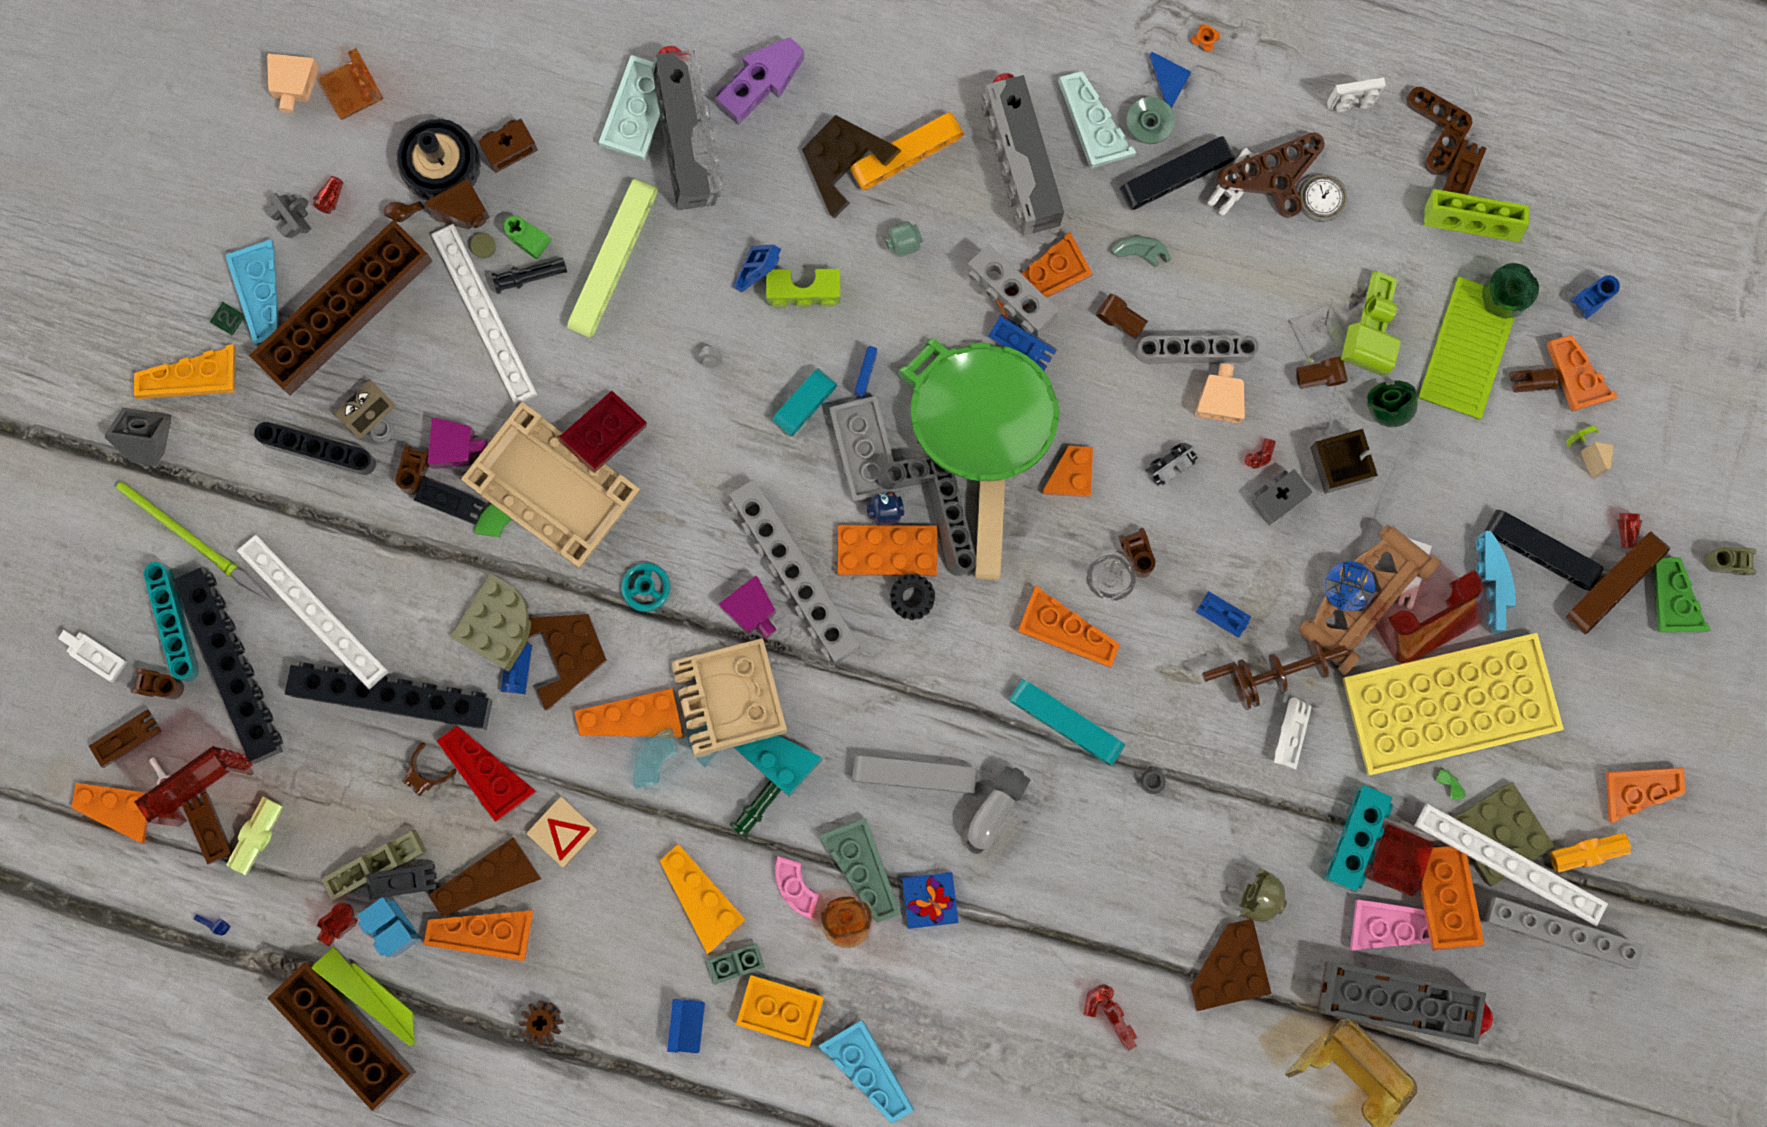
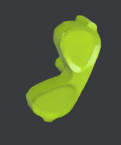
M1596 425L1587 427L1570 436L1565 442L1570 448L1571 444L1580 438L1583 444L1587 442L1584 435L1592 432L1599 433Z

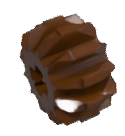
M540 1000L538 1001V1009L531 1003L528 1005L531 1013L522 1011L521 1015L527 1018V1021H520L519 1026L527 1025L528 1029L524 1030L522 1035L525 1036L531 1033L530 1043H533L538 1036L539 1045H544L545 1036L549 1042L555 1040L551 1032L558 1035L561 1034L562 1031L555 1027V1025L563 1024L564 1020L555 1019V1016L559 1015L561 1011L558 1009L552 1013L551 1010L554 1006L552 1002L545 1008L544 1001ZM540 1016L544 1017L543 1020H547V1025L543 1026L542 1030L539 1029L540 1025L536 1026V1020L540 1019Z

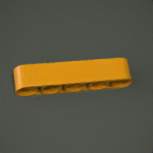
M949 112L892 142L891 144L900 148L901 152L887 166H884L872 153L850 167V171L860 188L867 190L956 142L965 133L954 114Z

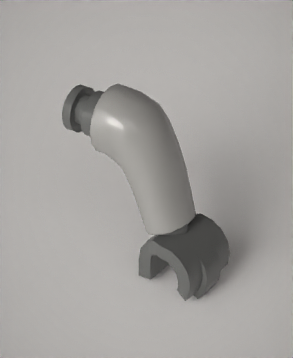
M1008 766L1004 767L994 784L995 790L975 814L967 834V848L970 852L979 854L984 849H988L993 845L1003 821L1015 801L1020 800L1030 783V778L1025 776L1024 772L1017 767L1014 769Z

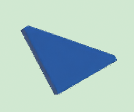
M1151 52L1149 58L1155 71L1160 92H1162L1164 101L1172 108L1191 71Z

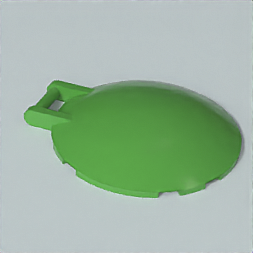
M931 338L926 343V347L907 366H903L898 371L900 377L914 388L911 401V422L919 444L936 464L954 475L975 481L1008 479L1033 467L1042 459L1052 445L1058 428V398H1056L1050 379L1042 368L1028 356L1007 346L1005 348L991 346L990 343H973L967 347L948 350L937 340ZM932 354L936 355L937 357L918 376L914 373Z

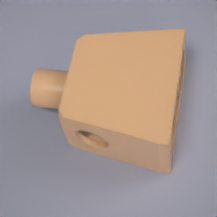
M268 53L269 92L274 99L280 100L279 111L293 113L295 101H309L319 66L314 58Z
M1220 364L1218 375H1209L1207 377L1194 417L1237 424L1242 423L1245 417L1244 381L1233 378V365Z

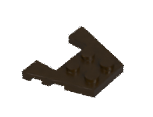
M837 115L802 149L828 212L833 218H836L850 204L846 197L836 188L835 184L853 164L870 150L884 166H887L901 152L900 148Z

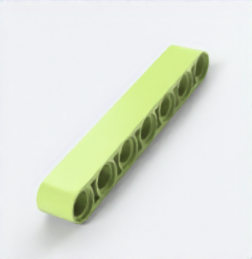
M636 178L632 180L570 316L567 329L588 338H592L654 203L658 191L657 187Z

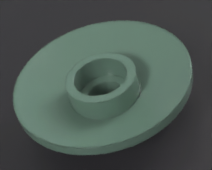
M1145 97L1137 100L1130 107L1126 123L1130 134L1136 140L1145 144H1157L1167 139L1172 133L1175 125V116L1172 108L1164 100L1156 97ZM1151 120L1154 125L1149 127L1145 122Z

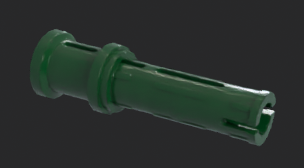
M770 780L750 805L744 806L743 813L734 823L731 822L729 826L747 839L750 830L757 822L762 821V814L781 792V789Z

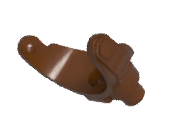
M421 742L412 755L410 767L406 771L407 775L402 780L408 787L413 785L415 787L413 791L418 796H421L425 790L429 791L434 785L447 782L457 773L454 768L446 777L440 780L430 781L423 778L418 772L416 764L419 753L426 746L425 742Z

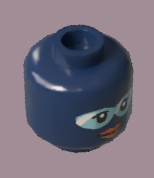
M894 492L873 495L871 504L867 505L869 520L874 519L878 526L898 523L901 516H904L901 496L897 497Z

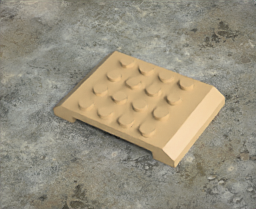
M521 402L461 478V481L571 564L581 569L641 490L606 464L593 473L559 441V436L562 434L560 430L543 419L540 414L525 403Z

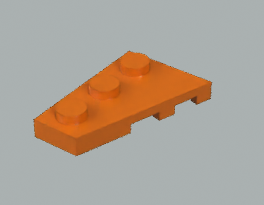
M1572 335L1546 343L1571 412L1618 398L1615 391H1611L1603 381L1605 378L1600 372L1597 373L1589 363L1590 358Z
M1684 768L1606 772L1608 822H1616L1622 817L1638 813L1642 809L1685 794Z
M76 783L71 808L141 844H145L153 793Z

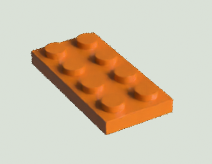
M838 525V576H906V574L910 573L911 575L919 574V576H937V526Z
M1450 846L1415 849L1413 854L1432 951L1482 947L1485 943L1467 855Z

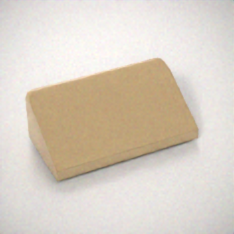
M1594 442L1581 451L1591 478H1596L1611 469L1613 445Z

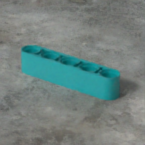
M151 562L145 567L143 573L169 671L174 678L190 682L198 676L199 667L180 597L173 581L174 575L169 567L158 562ZM162 569V577L155 581V572ZM168 592L169 600L167 603L161 604V596ZM175 616V625L168 628L167 620ZM181 639L182 648L175 652L173 645L177 640ZM187 663L189 670L187 674L181 676L180 667Z
M1021 679L1008 699L1027 714L1110 766L1114 765L1126 746L1115 736L1024 679Z

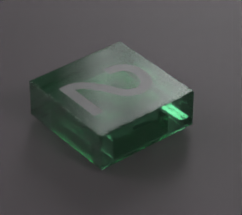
M222 302L210 323L233 336L245 315Z

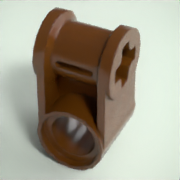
M405 445L395 478L396 484L404 493L408 495L417 493L422 479L429 468V450L424 452L413 449L411 445ZM407 477H414L413 484L410 486L403 485Z
M1140 528L1138 532L1127 536L1120 535L1119 541L1133 574L1139 578L1150 576L1155 568L1156 561L1144 528ZM1146 560L1150 568L1148 570H1141L1137 566V561Z
M136 668L135 672L138 674L135 687L131 689L130 693L149 697L177 699L184 692V684L173 676ZM172 681L173 688L169 693H166L165 686L168 682Z

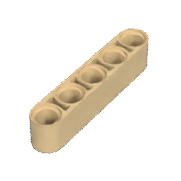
M1005 479L999 481H979L975 579L1000 581Z

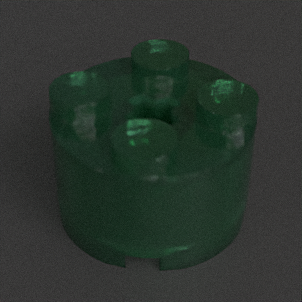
M1509 263L1500 267L1486 280L1483 286L1482 298L1485 309L1501 318H1514L1521 315L1537 299L1539 293L1537 278L1533 276L1528 267L1522 264Z

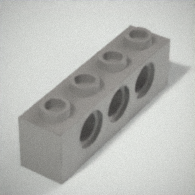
M989 243L968 263L967 271L969 272L968 276L976 284L980 282L986 288L985 292L994 301L998 299L1004 305L1003 309L1009 316H1016L1022 322L1020 325L1027 333H1033L1038 337L1058 317L1059 309ZM991 271H996L1000 274V277L998 279H990L987 274ZM1007 288H1014L1018 294L1008 296L1005 290ZM1030 304L1035 307V311L1027 313L1022 307Z

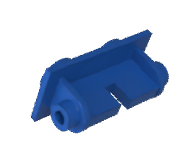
M1209 591L1196 611L1199 615L1238 638L1243 630L1246 629L1251 618L1250 615Z
M525 645L509 672L503 669L500 692L526 695L532 645Z

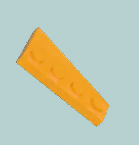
M230 344L225 346V349L215 352L210 350L203 352V355L191 359L186 357L171 365L163 364L134 373V397L136 399L235 393V345Z
M678 844L660 860V863L706 953L709 954L746 919Z

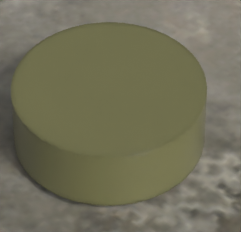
M480 233L473 237L471 249L475 256L486 259L495 253L496 243L489 234Z

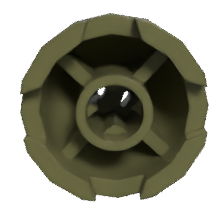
M1260 869L1255 873V876L1258 878L1253 885L1248 883L1245 887L1239 904L1244 910L1240 912V915L1254 921L1267 922L1277 914H1282L1287 905L1285 900L1286 892L1283 883L1278 877L1264 869Z

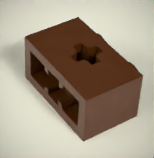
M521 118L517 121L511 120L503 126L504 128L496 132L486 133L478 141L495 173L538 151L533 138ZM508 141L511 145L506 147L504 142Z

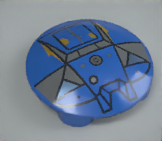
M1346 561L1337 564L1329 571L1325 579L1326 598L1335 607L1344 611L1362 609L1371 601L1375 592V581L1372 573L1358 562Z

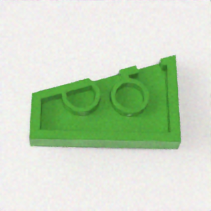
M1681 557L1662 558L1653 567L1658 633L1711 631L1708 622H1705L1701 613V605L1699 601H1696L1691 589L1692 584Z

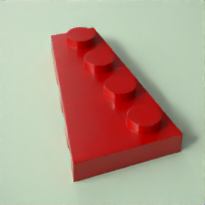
M456 726L437 740L495 822H498L537 793L534 788L459 726Z

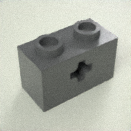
M1295 469L1289 473L1284 470L1274 478L1275 484L1269 488L1267 485H1264L1254 493L1256 498L1251 503L1269 526L1313 493ZM1283 491L1285 496L1277 499L1276 495Z

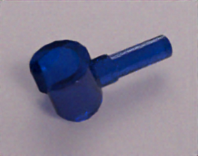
M198 914L194 917L195 921L207 926L216 935L223 936L231 928L221 918L214 924Z

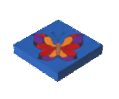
M953 872L902 878L908 929L959 923Z

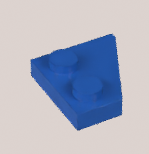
M774 244L752 246L733 288L743 292L771 272L779 262L781 248Z

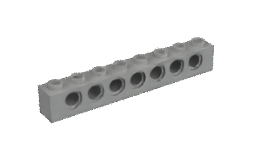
M755 479L730 493L731 501L728 503L735 516L740 514L744 522L741 525L747 535L753 534L757 540V543L754 544L761 557L766 555L769 559L770 564L767 566L775 578L777 576L781 578L784 584L780 587L788 599L793 597L797 604L794 606L795 611L801 620L803 618L807 619L810 624L807 630L814 641L819 638L824 646L820 650L826 660H833L834 664H837L859 650L860 645ZM749 506H758L760 508L759 513L756 516L747 515L746 510ZM763 526H770L773 529V533L769 537H763L759 534ZM778 546L786 549V554L781 558H776L772 555L773 549ZM790 567H796L800 572L798 577L790 579L785 575L786 570ZM803 588H809L812 590L813 595L810 599L803 600L798 595L799 591ZM815 609H823L826 612V616L823 620L817 621L812 618V612ZM834 629L838 631L839 638L834 642L828 641L825 638L828 630Z

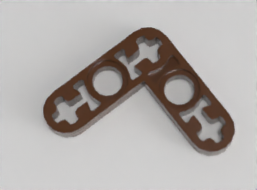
M1415 87L1407 96L1406 102L1408 107L1444 128L1425 161L1426 170L1430 174L1439 175L1448 167L1473 123L1472 117L1468 112L1428 89ZM1418 94L1422 96L1419 104L1415 102V97ZM1431 100L1432 103H1431V105L1429 106L1428 110L1425 109V107L1427 106L1428 102ZM1437 105L1442 106L1446 114L1442 117L1436 116L1433 112V107ZM1452 112L1453 116L1451 117L1450 121H1446V119ZM1460 118L1464 120L1461 128L1457 126V121ZM1443 138H1452L1455 146L1450 149L1446 148L1442 143ZM1441 152L1444 156L1440 161V165L1434 167L1433 160H1436Z

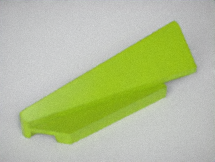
M333 947L312 966L315 972L408 1046L415 1045L414 1011L357 963H353L351 966L343 955Z

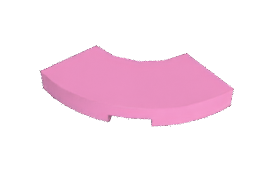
M777 856L775 875L781 895L793 910L804 917L812 919L819 894L811 891L804 883L801 875L802 863Z

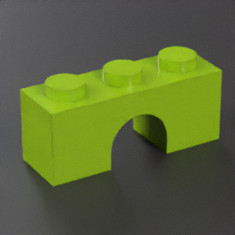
M772 269L766 275L767 304H772V307L783 308L787 304H796L797 307L802 308L810 307L811 304H821L822 307H834L836 304H841L840 269H815V281L807 288H799L793 284L791 269Z

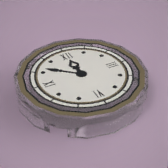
M1317 174L1310 177L1303 183L1299 192L1302 201L1301 211L1309 219L1316 222L1335 220L1342 214L1347 204V191L1344 184L1338 178L1329 174Z

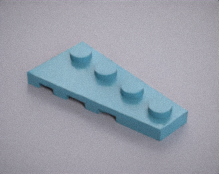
M272 239L225 255L253 343L256 347L262 344L279 328L275 247Z

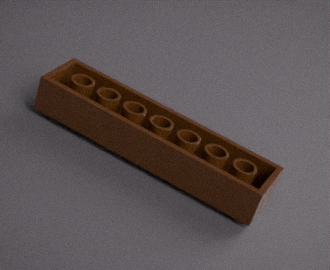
M392 220L249 356L291 396L433 262L432 259L395 220Z

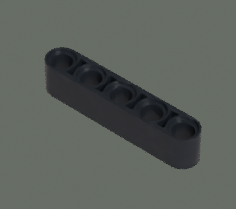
M1221 136L1126 182L1119 189L1130 210H1135L1226 166L1235 159V156L1225 137Z
M262 422L254 430L257 441L273 450L361 475L371 474L376 468L375 458L362 448L270 422ZM273 430L272 438L264 440L265 432ZM296 437V444L292 447H287L288 439ZM316 443H320V450L315 454H311V447ZM338 450H344L343 458L334 460V454ZM361 457H367V464L363 467H358V460Z
M1495 510L1485 531H1491L1499 543L1584 590L1591 591L1604 570L1603 566L1505 511Z

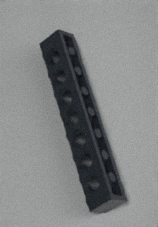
M200 567L173 579L248 762L256 764L283 752L281 747L283 739L278 730L274 731L271 723L274 721L273 715L268 707H264L262 702L264 698L263 691L259 685L254 683L252 678L255 675L251 664L249 662L246 663L243 653H245V648L240 639L236 640L233 632L236 630L235 624L230 616H226L224 611L226 603L222 595L216 592L214 586L217 585V581L213 573ZM206 591V599L199 603L197 599L198 594ZM215 613L216 621L212 625H208L207 617ZM220 636H225L226 642L224 646L218 648L216 645L217 639ZM234 658V668L227 671L226 662ZM239 681H243L245 688L241 693L237 694L235 686ZM252 703L254 712L251 716L247 717L244 712L245 707ZM262 726L264 734L260 739H256L254 731L257 727Z
M299 662V666L290 665L285 695L290 697L487 730L492 700L486 698V693L472 691L471 695L461 694L462 689L447 687L446 691L437 690V685L422 683V687L413 686V681L398 678L397 683L389 682L388 677L384 676L370 688L368 696L361 697L360 688L364 684L351 670H348V674L338 673L339 668L324 666L323 670L314 669V664ZM319 676L321 679L320 686L312 689L310 685L311 680ZM344 680L346 684L344 691L337 693L335 691L336 683ZM388 689H394V699L386 702L384 699L385 692ZM418 693L420 696L418 704L411 706L409 704L410 695ZM438 697H443L445 701L443 708L435 710L433 707L434 700ZM463 701H467L469 703L468 712L459 714L458 705Z

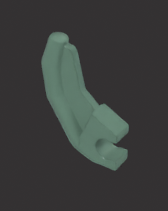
M1133 236L1120 240L1111 248L1112 255H1117V257L1138 255L1153 267L1159 264L1156 259L1158 255L1163 256L1165 262L1171 260L1167 248L1155 238Z

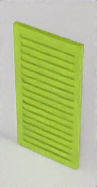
M1458 276L1418 399L1481 420L1521 298Z

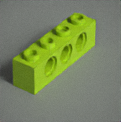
M1433 189L1424 209V226L1519 243L1529 226V206Z

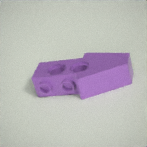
M786 38L744 56L742 59L745 69L741 68L734 75V80L728 86L724 85L716 95L717 106L737 125L771 92L778 98L783 94L804 60V49L792 38ZM757 73H762L765 75V77L761 80H755L753 78V76ZM739 90H746L748 92L744 97L736 95Z

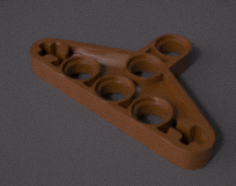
M1309 133L1230 165L1219 172L1217 177L1218 184L1225 190L1272 195L1279 214L1285 218H1291L1302 210V201L1295 184L1324 149V139L1319 133ZM1315 141V147L1304 150V145ZM1288 147H1293L1297 151L1295 159L1288 157ZM1267 155H1272L1275 157V167H1270L1267 165ZM1247 163L1254 165L1256 169L1254 176L1246 173L1245 166ZM1239 173V177L1232 181H1227L1225 178L1228 175ZM1277 177L1284 179L1286 184L1284 190L1276 187L1275 180ZM1286 200H1291L1294 203V212L1291 213L1285 209Z

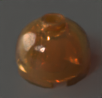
M851 896L831 900L824 912L822 911L821 925L825 937L829 942L840 948H853L860 945L867 939L872 928L871 910L864 901L863 904L856 901L855 897Z

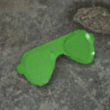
M1442 768L1437 776L1438 783L1451 785V799H1463L1466 794L1464 788L1458 782L1459 779L1454 778L1450 771Z

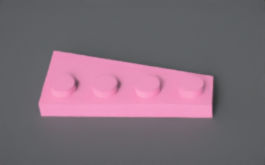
M1364 900L1355 901L1350 950L1430 943L1424 909Z

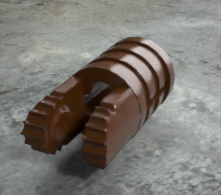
M1556 368L1521 370L1509 373L1511 381H1519L1512 386L1514 393L1557 390L1558 387Z

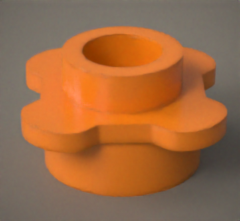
M1201 24L1198 33L1192 37V43L1203 47L1204 51L1210 52L1213 50L1215 41L1220 39V33L1211 26Z

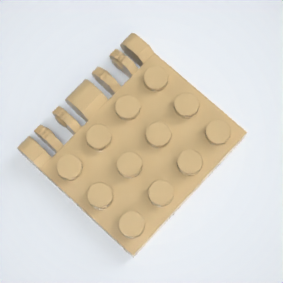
M763 638L676 660L672 663L673 672L676 675V683L682 684L691 682L696 679L697 683L696 685L684 687L678 692L680 698H685L681 700L684 718L692 719L686 722L687 729L693 730L705 725L708 727V731L696 733L690 737L691 744H694L692 745L694 757L708 756L716 751L788 733Z

